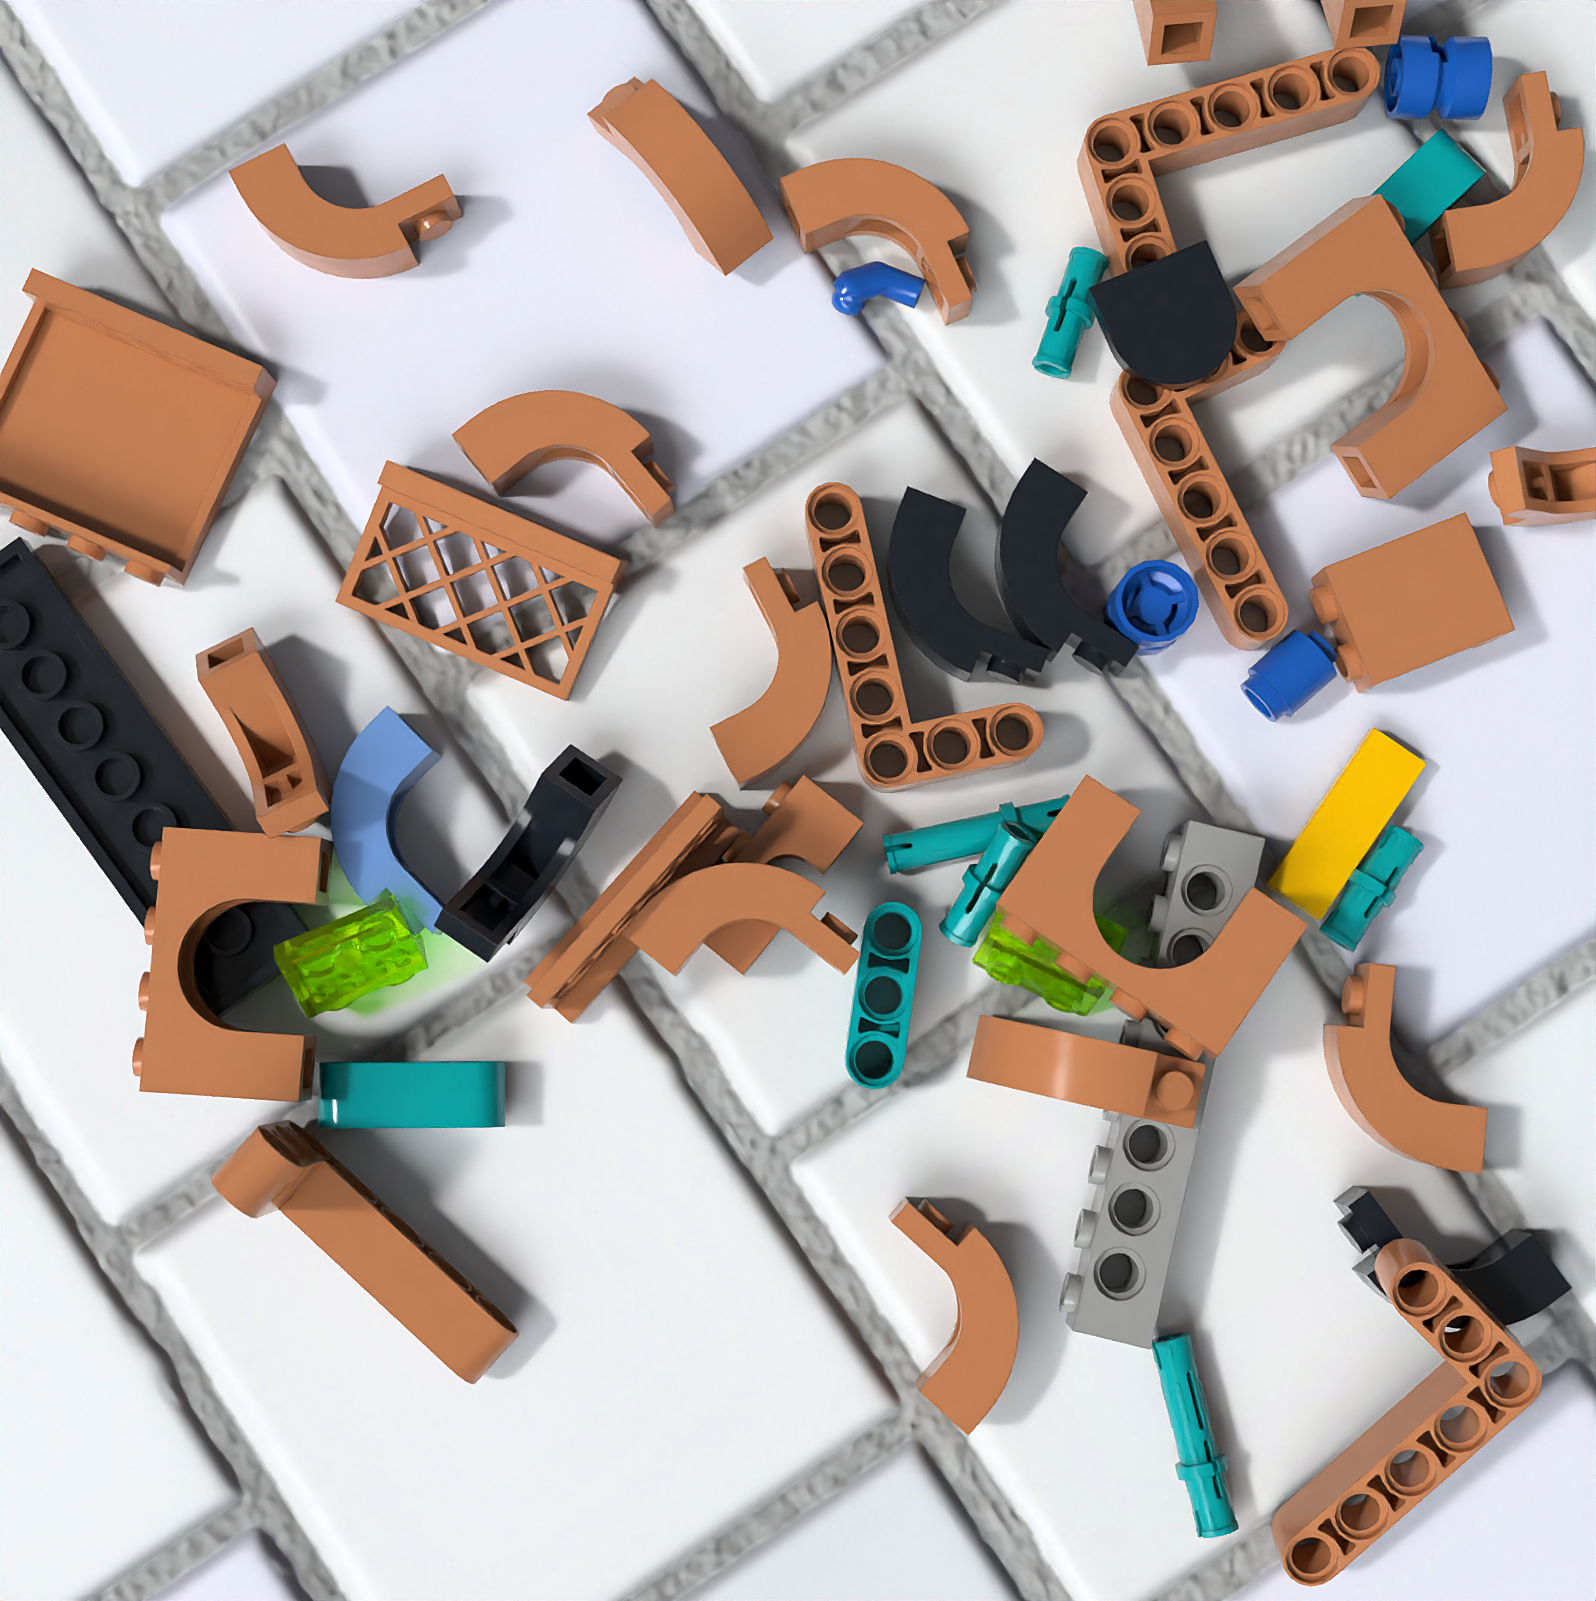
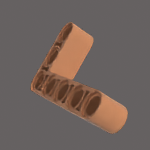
M1363 47L1331 49L1117 111L1094 120L1088 127L1077 159V169L1103 253L1109 261L1108 268L1111 278L1133 270L1131 262L1144 259L1153 262L1177 252L1154 180L1155 177L1331 127L1355 118L1363 109L1379 82L1380 66L1375 56ZM1342 76L1348 78L1354 83L1357 92L1349 93L1342 91L1336 86L1333 77ZM1279 93L1290 95L1295 99L1299 109L1288 110L1282 108L1276 103L1273 95ZM1220 110L1231 112L1239 120L1240 126H1223L1216 120L1213 112ZM1162 127L1173 129L1181 138V143L1174 145L1165 144L1156 137L1154 130ZM1103 144L1114 146L1120 151L1123 159L1118 162L1104 161L1097 156L1094 147ZM1117 202L1131 203L1138 208L1141 218L1134 221L1121 219L1114 212L1112 205Z
M1244 308L1236 312L1237 332L1233 346L1223 363L1212 374V377L1189 388L1167 390L1140 380L1134 375L1131 376L1123 370L1111 391L1109 404L1112 414L1221 634L1235 648L1251 651L1261 648L1282 632L1288 619V607L1190 410V407L1263 373L1272 365L1287 343V340L1266 341L1268 349L1264 352H1255L1248 349L1241 340L1240 332L1245 330L1260 332ZM1134 382L1149 385L1155 392L1156 403L1147 406L1137 404L1128 395L1127 385ZM1168 437L1178 441L1183 448L1184 459L1171 462L1161 458L1156 451L1155 440ZM1194 492L1205 496L1211 505V517L1202 519L1190 515L1184 507L1183 495ZM1225 548L1233 552L1238 558L1239 573L1231 576L1217 571L1211 560L1212 550ZM1254 604L1263 610L1267 618V627L1264 632H1252L1243 625L1239 615L1241 605Z
M827 482L817 486L809 494L805 504V532L823 613L829 631L832 653L857 765L863 781L873 790L881 793H893L1012 767L1025 762L1040 747L1044 736L1043 723L1039 714L1025 704L1005 703L911 724L862 504L857 493L845 484ZM838 504L848 511L851 519L843 528L829 530L817 522L815 518L816 512L824 505ZM851 564L862 572L864 582L856 590L841 591L831 584L828 577L829 573L838 565ZM855 624H863L875 632L878 644L867 653H855L845 646L842 639L843 633L848 627ZM868 685H878L889 693L892 706L884 714L871 716L859 708L856 702L857 693ZM1005 719H1014L1024 725L1028 732L1026 747L1013 751L1004 748L996 738L995 728L997 723ZM942 733L959 735L967 747L966 758L957 764L941 762L933 751V740ZM882 746L897 748L905 759V770L894 778L879 776L872 769L870 755Z
M283 1120L258 1126L210 1178L216 1190L232 1206L250 1218L257 1219L280 1210L438 1359L464 1381L476 1384L519 1336V1331L514 1324L491 1301L312 1135L293 1121Z
M1402 1238L1393 1240L1383 1246L1376 1257L1374 1265L1375 1274L1397 1312L1445 1361L1282 1505L1273 1516L1271 1532L1283 1567L1289 1577L1301 1585L1311 1587L1323 1585L1338 1575L1531 1405L1540 1393L1542 1386L1541 1372L1517 1337L1425 1245L1417 1240ZM1418 1269L1425 1270L1424 1276L1419 1283L1411 1287H1399L1400 1280L1408 1272ZM1463 1315L1470 1316L1467 1324L1460 1330L1445 1332L1447 1324L1452 1319ZM1514 1361L1509 1372L1502 1376H1491V1372L1497 1365L1502 1362ZM1465 1406L1459 1416L1449 1420H1441L1445 1411L1451 1407ZM1405 1450H1415L1413 1456L1407 1461L1401 1463L1391 1462L1398 1453ZM1367 1494L1363 1501L1356 1505H1342L1352 1495ZM1304 1538H1318L1309 1547H1294L1297 1542Z

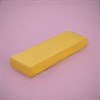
M1375 727L1368 730L1264 885L1313 919L1321 920L1427 763Z

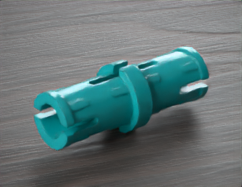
M1087 247L1072 248L1057 296H1052L1048 300L1045 309L1049 319L1036 356L1032 360V365H1034L1037 371L1050 377L1060 379L1070 377L1071 367L1084 330L1090 329L1093 326L1096 317L1086 293L1089 287L1101 283L1109 261L1101 252Z
M1003 820L999 824L998 831L978 864H970L964 873L962 880L965 886L947 916L939 924L940 931L952 942L968 948L976 944L980 932L996 908V902L1017 874L1030 850L1037 844L1036 837L1018 823Z
M1390 824L1360 870L1354 869L1347 880L1350 884L1333 912L1330 913L1324 924L1321 925L1319 931L1337 945L1354 952L1365 935L1366 930L1382 908H1390L1397 898L1394 890L1401 882L1410 865L1413 864L1419 853L1424 849V844L1405 830Z

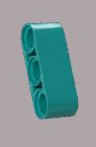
M1441 128L1371 195L1381 194L1384 200L1391 202L1398 209L1405 222L1404 234L1411 246H1413L1431 229L1444 211L1453 208L1480 181L1487 171Z
M886 902L875 907L865 919L860 940L859 952L861 955L857 961L844 1063L849 1076L860 1086L868 1089H882L893 1084L901 1074L905 1059L922 939V924L915 911L908 905L899 902ZM885 914L901 916L909 927L908 941L898 950L883 948L874 937L875 923L879 917ZM876 977L892 979L900 990L899 1004L894 1011L888 1014L873 1012L865 1002L864 992L866 986ZM868 1041L884 1043L891 1053L892 1062L889 1069L884 1075L877 1078L863 1076L855 1064L857 1050Z
M506 1061L319 1062L318 1128L505 1127Z

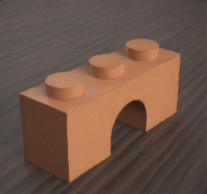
M805 775L800 778L795 786L784 780L761 809L770 816L755 836L745 829L723 855L722 860L726 863L770 865L780 859H797L806 863L823 877L862 829L864 822ZM756 921L735 923L717 931L703 944L744 976L782 928Z

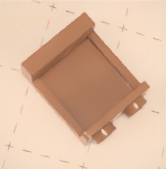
M1466 512L1326 566L1311 578L1314 588L1310 589L1309 597L1314 613L1322 624L1329 623L1338 644L1334 648L1337 655L1335 660L1337 668L1347 683L1353 681L1358 693L1372 689L1381 683L1467 649H1474L1516 630Z

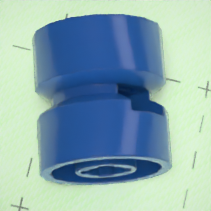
M1399 35L1397 44L1390 45L1385 66L1384 107L1387 117L1426 119L1432 110H1436L1440 119L1479 120L1488 102L1492 79V50L1488 38L1448 36L1443 45L1438 46L1434 36Z
M1161 559L1144 561L1130 568L1107 597L1103 611L1104 624L1138 645L1139 648L1135 655H1156L1173 645L1195 621L1199 607L1197 587L1190 575L1177 564Z

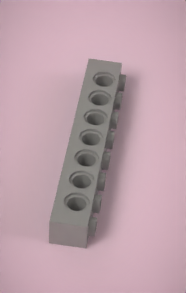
M1192 820L1180 824L1177 834L1168 832L1160 858V869L1168 871L1163 896L1154 894L1146 919L1145 930L1154 933L1149 958L1140 956L1136 965L1153 969L1177 967L1173 961L1172 950L1176 941L1182 936L1194 939L1199 944L1203 954L1244 894L1252 886L1255 887L1265 838ZM1195 874L1207 877L1214 884L1216 890L1215 901L1207 910L1196 908L1187 897V884ZM1146 1015L1141 1023L1125 1019L1118 1044L1206 1064L1193 1129L1103 1110V1120L1111 1121L1106 1147L1096 1145L1092 1155L1088 1183L1097 1185L1091 1210L1082 1208L1077 1220L1074 1247L1082 1248L1077 1274L1067 1272L1060 1295L1059 1311L1067 1312L1066 1324L1075 1332L1150 1350L1216 1058L1211 1060L1204 1054H1201L1198 1060L1194 1061L1183 1055L1163 1039L1166 1033L1162 1030L1159 1023ZM1151 1125L1159 1135L1160 1144L1158 1151L1148 1160L1137 1161L1129 1150L1130 1136L1138 1127ZM1128 1189H1138L1145 1199L1143 1215L1133 1223H1120L1114 1212V1204L1117 1197ZM1112 1254H1126L1131 1263L1129 1278L1123 1284L1116 1287L1103 1285L1099 1275L1102 1262Z

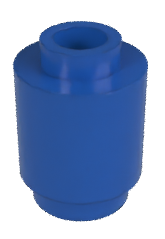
M1294 629L1248 669L1249 678L1240 685L1241 690L1250 703L1271 722H1276L1284 714L1291 717L1337 676V672L1332 664L1337 659V655L1330 644L1317 632L1310 631L1305 635L1299 630Z

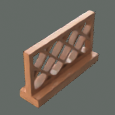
M386 460L377 482L382 487L335 602L561 700L569 701L617 585L621 584L629 562L407 466ZM393 503L414 512L424 536L394 550L384 529ZM427 518L443 524L447 528L433 533ZM461 532L472 537L481 562L450 575L437 541ZM378 542L383 554L371 559ZM485 543L501 549L505 553L490 558ZM428 546L441 579L409 591L396 558ZM516 557L529 561L539 587L507 600L494 566ZM387 562L400 596L378 605L356 596L365 572ZM542 568L559 574L563 578L548 583ZM485 570L498 604L467 616L454 583ZM572 582H577L596 590L597 594L588 615L565 625L552 591ZM444 587L457 621L438 629H433L423 625L413 599ZM543 595L556 629L524 642L511 607ZM404 604L409 618L389 609ZM502 611L515 646L491 654L480 649L470 624ZM582 627L574 647L568 632ZM461 628L467 643L447 634ZM558 636L569 659L560 683L537 674L528 652L529 648ZM519 653L524 668L504 660V658Z
M695 790L524 980L532 988L527 996L541 1009H555L571 1024L576 1022L640 950V948L622 935L623 931L640 910L655 895L676 880L695 871L715 866L742 833L725 818L722 806L708 794L702 797Z

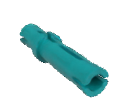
M1066 794L1060 798L1014 807L1012 802L999 804V811L890 835L883 834L882 839L890 874H897L898 871L984 853L1003 820L1020 824L1036 837L1037 841H1040L1069 800L1070 795Z
M1190 1332L1174 1333L1152 1340L1151 1349L1157 1365L1180 1462L1175 1464L1178 1479L1186 1483L1193 1509L1197 1536L1199 1538H1214L1230 1534L1238 1530L1239 1526L1235 1518L1233 1506L1231 1505L1224 1474L1229 1469L1226 1455L1219 1453L1217 1442L1215 1441L1206 1398L1194 1358Z

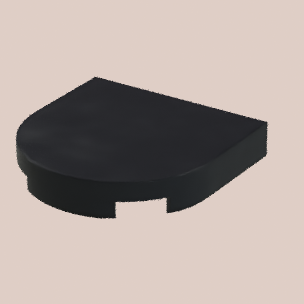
M1207 240L1089 287L1086 293L1108 346L1119 366L1129 375H1134L1149 384L1163 387L1162 389H1185L1209 378L1216 372L1229 354L1236 337L1237 313L1235 304Z

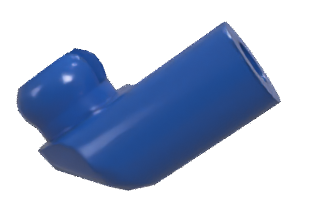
M873 261L842 271L833 283L836 291L832 295L831 302L838 312L850 316L858 315L865 305V299H871L879 295L914 309L926 279L886 263Z

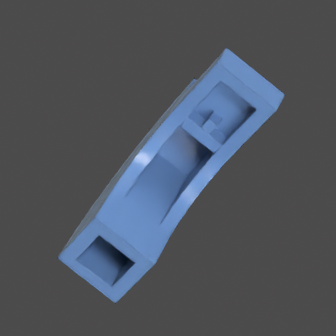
M387 705L358 735L340 765L334 783L330 810L334 849L346 879L367 906L379 909L394 895L398 901L391 909L411 930L419 934L426 927L431 933L442 935L443 932L434 927V924L446 904L408 866L401 854L396 830L398 813L405 796L442 757L396 711Z

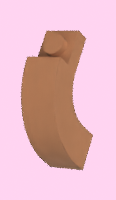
M1546 71L1521 74L1502 98L1514 158V178L1509 194L1492 203L1446 210L1428 231L1439 291L1479 284L1513 268L1552 232L1564 217L1574 199L1581 179L1584 162L1582 127L1557 131L1561 117L1560 103L1557 94L1549 91Z
M634 76L627 83L612 88L604 96L602 102L587 113L597 133L628 157L655 187L677 218L695 251L725 277L774 239L757 206L722 154L685 109L655 80L650 79L644 84Z
M285 143L228 171L238 192L261 228L281 250L309 268L337 277L374 279L395 275L417 267L419 265L409 243L417 239L421 241L436 239L452 228L453 221L463 217L456 198L443 174L374 207L352 209L334 205L322 199L308 186Z
M843 158L819 162L780 178V200L805 254L850 236L871 235L887 239L900 246L913 258L923 278L926 279V285L945 326L968 317L973 299L971 294L977 291L976 282L965 258L955 259L954 256L965 252L970 230L950 200L929 181L901 166L867 158Z
M543 390L515 395L484 409L452 434L459 449L499 497L537 467L552 461L569 459L591 463L608 473L655 529L675 513L672 499L668 496L675 490L671 481L653 460H650L644 466L641 464V461L654 451L651 435L626 412L599 398L565 390Z
M1511 446L1490 452L1493 471L1488 476V487L1494 504L1500 508L1504 526H1546L1596 519V447L1572 451L1545 452Z
M766 556L743 567V577L775 639L779 655L777 670L769 688L754 704L709 727L711 735L740 790L777 771L809 739L825 707L832 666L829 631L818 601L794 612L791 605L800 601L797 591L786 570L782 567L773 572Z
M251 627L196 654L195 659L198 681L224 722L238 749L251 782L256 819L270 840L284 832L296 833L315 823L321 814L329 811L328 805L331 804L333 791L307 726L274 662L254 628Z
M727 863L711 866L676 880L655 895L622 933L623 936L674 976H678L702 944L714 933L729 925L748 921L769 923L786 930L843 976L861 955L859 951L851 946L858 937L853 930L829 912L821 920H818L811 914L812 910L825 895V890L796 873L779 867L757 863Z
M1375 963L1354 964V974L1347 975L1344 980L1341 1000L1343 1013L1350 1014L1349 1026L1323 1024V1048L1326 1067L1341 1104L1367 1135L1391 1152L1426 1165L1482 1174L1488 1108L1439 1102L1422 1095L1410 1086L1399 1072L1390 1048V1023L1396 966Z
M979 1015L966 1077L1076 1104L1193 1129L1206 1064L1059 1030Z
M905 1197L888 1216L891 1223L946 1272L953 1284L957 1300L956 1323L949 1341L915 1381L919 1392L969 1436L995 1405L1012 1372L1019 1338V1317L1015 1293L1007 1270L997 1252L970 1221L952 1240L946 1234L954 1224L926 1199L918 1207H915Z

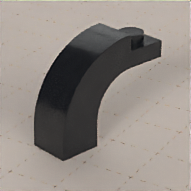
M1034 458L1010 497L996 536L995 574L1001 601L1007 615L1023 639L1049 649L1046 660L1050 663L1064 643L1075 649L1072 657L1084 668L1099 676H1104L1106 671H1109L1117 677L1126 668L1139 646L1078 606L1065 590L1057 566V550L1060 537L1088 492L1037 458Z
M907 486L893 524L887 555V577L890 596L897 617L905 632L925 657L951 676L966 683L973 671L976 660L988 664L985 672L1003 682L1021 685L1023 678L1035 682L1042 671L1049 649L990 627L975 619L961 605L952 588L949 575L950 553L967 509Z
M570 744L541 773L526 804L506 836L479 871L444 906L434 927L488 963L505 943L510 945L551 894L592 834L623 779Z
M1352 1186L1333 1201L1344 1215L1337 1224L1349 1242L1361 1254L1368 1249L1371 1251V1254L1354 1266L1352 1270L1372 1291L1391 1303L1376 1278L1374 1265L1377 1254L1383 1246L1393 1240L1404 1237L1368 1190ZM1510 1229L1482 1252L1468 1260L1444 1264L1505 1326L1523 1321L1539 1313L1572 1289L1533 1235L1515 1229ZM1418 1269L1408 1272L1400 1280L1399 1287L1406 1288L1419 1283L1424 1276L1425 1270ZM1458 1316L1452 1319L1446 1327L1461 1329L1467 1324L1470 1316Z

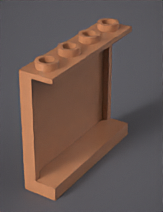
M32 268L22 291L34 304L0 374V507L13 512L9 519L10 523L45 538L49 528L70 536L66 547L91 559L103 562L106 553L128 561L124 572L142 581L160 587L165 577L184 586L277 382L259 364Z

